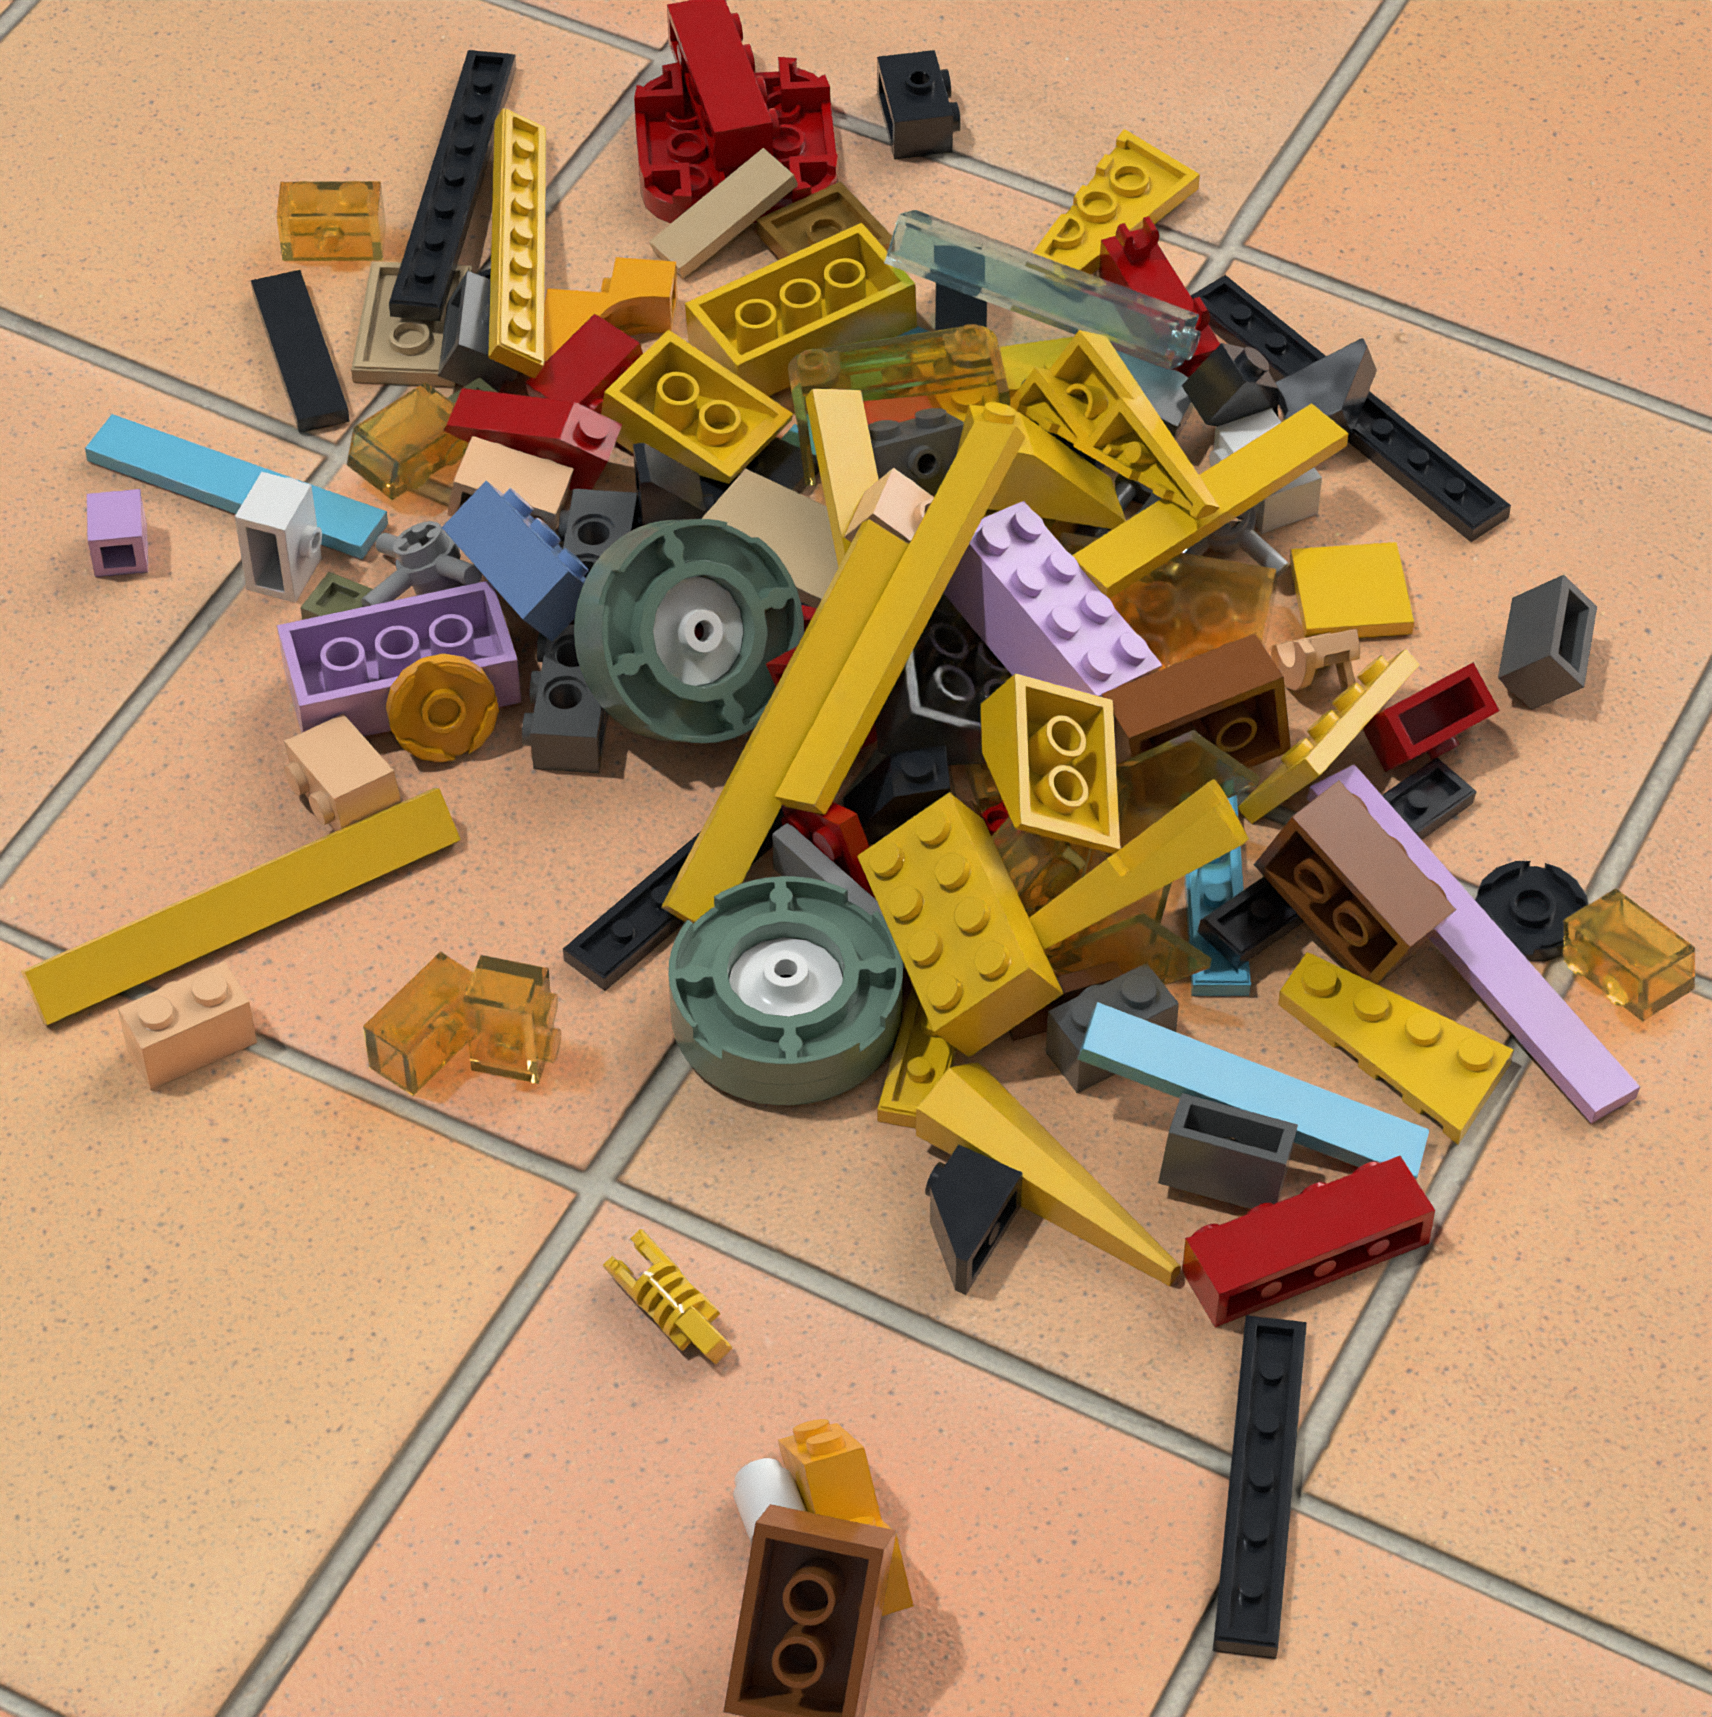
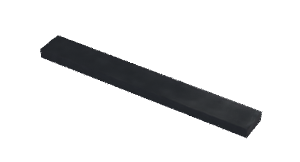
M476 50L467 51L389 301L390 317L441 321L493 148L495 119L502 108H505L516 71L515 54Z
M1226 275L1191 295L1193 300L1200 297L1210 313L1208 325L1216 335L1227 344L1243 348L1252 347L1265 357L1269 364L1268 372L1274 382L1326 357V355ZM1368 392L1354 430L1348 436V443L1470 542L1509 518L1511 505L1373 393Z

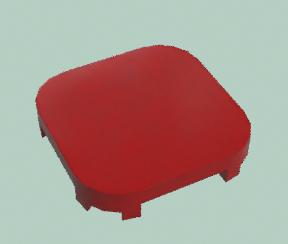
M778 57V71L754 73L755 77H763L767 90V109L775 108L779 120L780 137L773 139V157L794 174L798 184L797 187L759 218L838 183V154L836 153L831 110L830 84L825 74L817 77L814 73L798 68L797 58ZM680 62L662 65L661 76L647 82L644 87L641 85L636 86L634 108L640 194L646 209L656 218L672 223L740 166L715 170L682 80Z

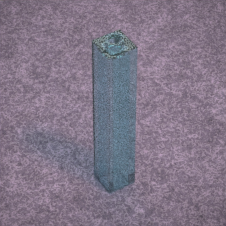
M918 210L901 213L898 216L884 262L887 265L1074 335L1078 330L1104 335L1115 350L1168 370L1182 365L1184 360H1191L1197 349L1200 331L1196 330L1195 326L1199 314Z

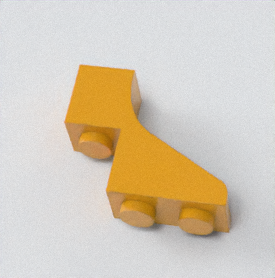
M615 257L612 277L603 278L601 292L547 288L544 301V363L594 313L629 336L644 333H665L668 329L672 331L678 301L676 261Z
M828 1419L807 1421L793 1428L794 1435L778 1439L784 1465L793 1475L807 1512L891 1529L881 1518L865 1448L838 1423L830 1424ZM897 1533L882 1616L914 1607Z

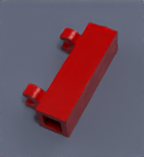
M1149 216L1143 218V227L1134 231H1129L1125 223L1119 224L1116 236L1101 239L1099 278L1149 360L1171 370L1178 371L1189 378L1220 345V342L1208 325L1210 313L1200 297L1193 300L1160 248L1158 244L1159 231Z

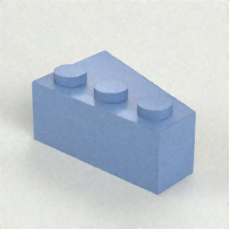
M486 480L442 526V529L517 614L553 642L575 619L578 599L586 580L584 575L589 570L568 549L560 547L558 543L561 539L548 525L538 517L535 519L530 515L534 509L516 491L509 488L503 494Z

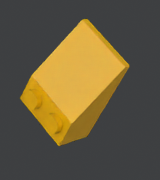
M669 329L604 392L601 412L602 415L622 424L616 442L634 453L633 444L645 443L699 473L701 476L728 484L793 418L792 412Z
M989 402L985 406L968 405L957 454L975 421L1016 425L1026 436L988 509L1001 511L1025 501L1030 509L1038 514L1040 518L1114 529L1126 521L1112 480L1108 475L1022 413L1016 412L1012 407L997 402Z
M1015 673L981 703L982 754L1015 829L1112 854L1120 850L1113 700Z

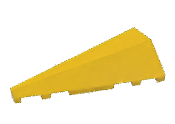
M1078 330L1051 368L1047 370L1035 367L1007 404L1015 409L1016 412H1020L1037 422L1042 429L1061 436L1073 443V447L1124 477L1138 481L1153 490L1152 493L1160 498L1172 501L1186 509L1195 518L1203 519L1215 513L1220 507L1108 338L1104 335Z
M1215 779L1211 780L1029 918L1043 950L1236 849L1248 841L1249 837L1224 791Z
M978 1062L949 1067L916 1108L917 1137L951 1155L959 1144L1023 1172L1021 1206L1168 1286H1171L1179 1275L1181 1265Z

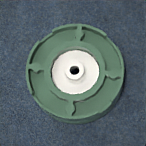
M688 519L649 523L626 533L608 547L595 562L583 584L577 603L574 625L575 648L579 666L588 688L601 707L614 720L625 728L647 738L689 743L721 742L740 736L756 727L776 688L766 663L798 646L804 635L802 606L794 581L778 555L759 537H750L737 528L727 525L728 522L720 520Z
M795 876L769 877L748 881L714 896V907L702 915L694 924L687 920L674 941L669 959L668 976L671 1022L676 1042L689 1064L708 1082L727 1093L758 1104L799 1105L828 1100L854 1088L871 1076L886 1060L897 1041L903 1010V960L884 917L877 910L871 916L861 907L848 901L847 889L826 881Z

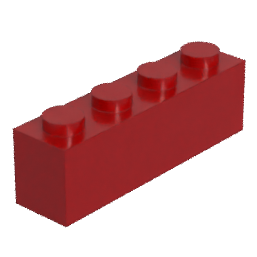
M688 0L667 4L668 42L676 63L680 62L682 80L715 170L743 165L762 148L773 156V139L780 137L779 120L775 108L767 109L768 98L763 77H755L754 75L755 60L751 45L742 44L743 30L739 14L737 12H730L726 0Z
M1401 1155L1381 1163L1369 1162L1343 1178L1330 1183H1314L1305 1188L1300 1194L1275 1204H1260L1252 1208L1246 1215L1221 1225L1213 1223L1201 1227L1192 1236L1185 1238L1182 1273L1216 1328L1429 1244L1435 1209Z

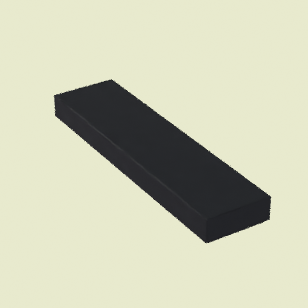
M301 270L251 280L252 293L298 432L301 433L350 422L348 407Z

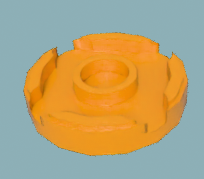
M443 653L421 658L403 669L391 685L386 702L390 729L402 748L421 760L441 763L456 760L455 756L462 755L466 751L470 754L480 748L493 732L499 712L494 686L483 669L463 656Z

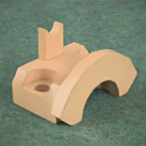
M1357 629L1333 634L1325 633L1272 645L1271 658L1284 676L1285 686L1292 690L1304 689L1312 683L1315 669L1332 664L1336 665L1340 689H1346L1354 684L1356 681L1351 661L1360 659L1361 648Z

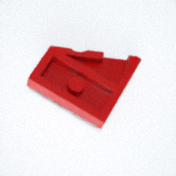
M834 802L831 803L825 815L785 807L782 804L781 807L785 815L782 818V825L784 826L787 823L790 826L792 825L876 899L857 857L869 848L857 813Z

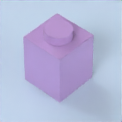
M141 490L87 494V536L95 577L149 572L147 523Z

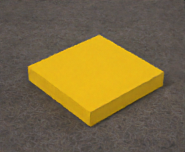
M1397 542L1291 549L1290 566L1305 638L1357 629L1358 638L1413 634L1414 618Z

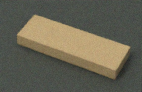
M762 148L650 240L653 251L663 261H676L677 273L685 279L797 187L798 184L795 176Z

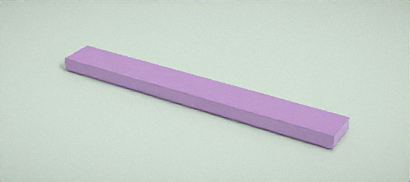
M1355 765L1310 786L1307 795L1309 802L1340 780L1350 793L1361 798L1367 806L1370 815L1389 836L1396 838L1404 846L1408 857L1428 879L1435 881L1443 889L1447 900L1457 910L1434 933L1430 940L1590 1123L1595 1122L1637 1097L1640 1086Z

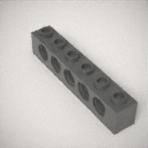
M573 489L570 510H561L559 538L561 539L560 542H564L563 549H568L588 568L589 571L584 575L585 579L595 562L608 547L626 533L639 527L637 493ZM574 619L553 642L539 632L537 661L542 662L541 671H532L530 703L535 704L534 713L524 714L522 744L523 746H531L533 769L599 773L609 714L594 698L582 675L575 648Z

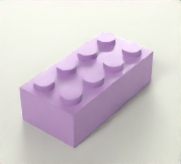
M1025 501L984 517L981 520L943 593L1012 676L1016 673L1102 697L1101 694L1155 673L1161 668V662L1148 648L1144 639L1134 632L1114 608L1111 600L1101 593L1080 568L1077 560L1063 548L1044 525L1040 516L1032 511Z
M489 581L277 625L283 668L301 733L341 714H344L364 737L391 731L386 711V702L391 685L403 669L417 660L442 653L463 656L480 666L494 686L498 707L521 703L517 656L495 588Z

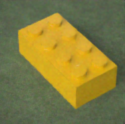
M860 223L686 302L688 343L765 395L770 396L846 361L858 353L917 328L916 284L864 224Z
M951 793L937 800L857 856L933 1032L968 1057L972 1056L1064 994L984 819Z

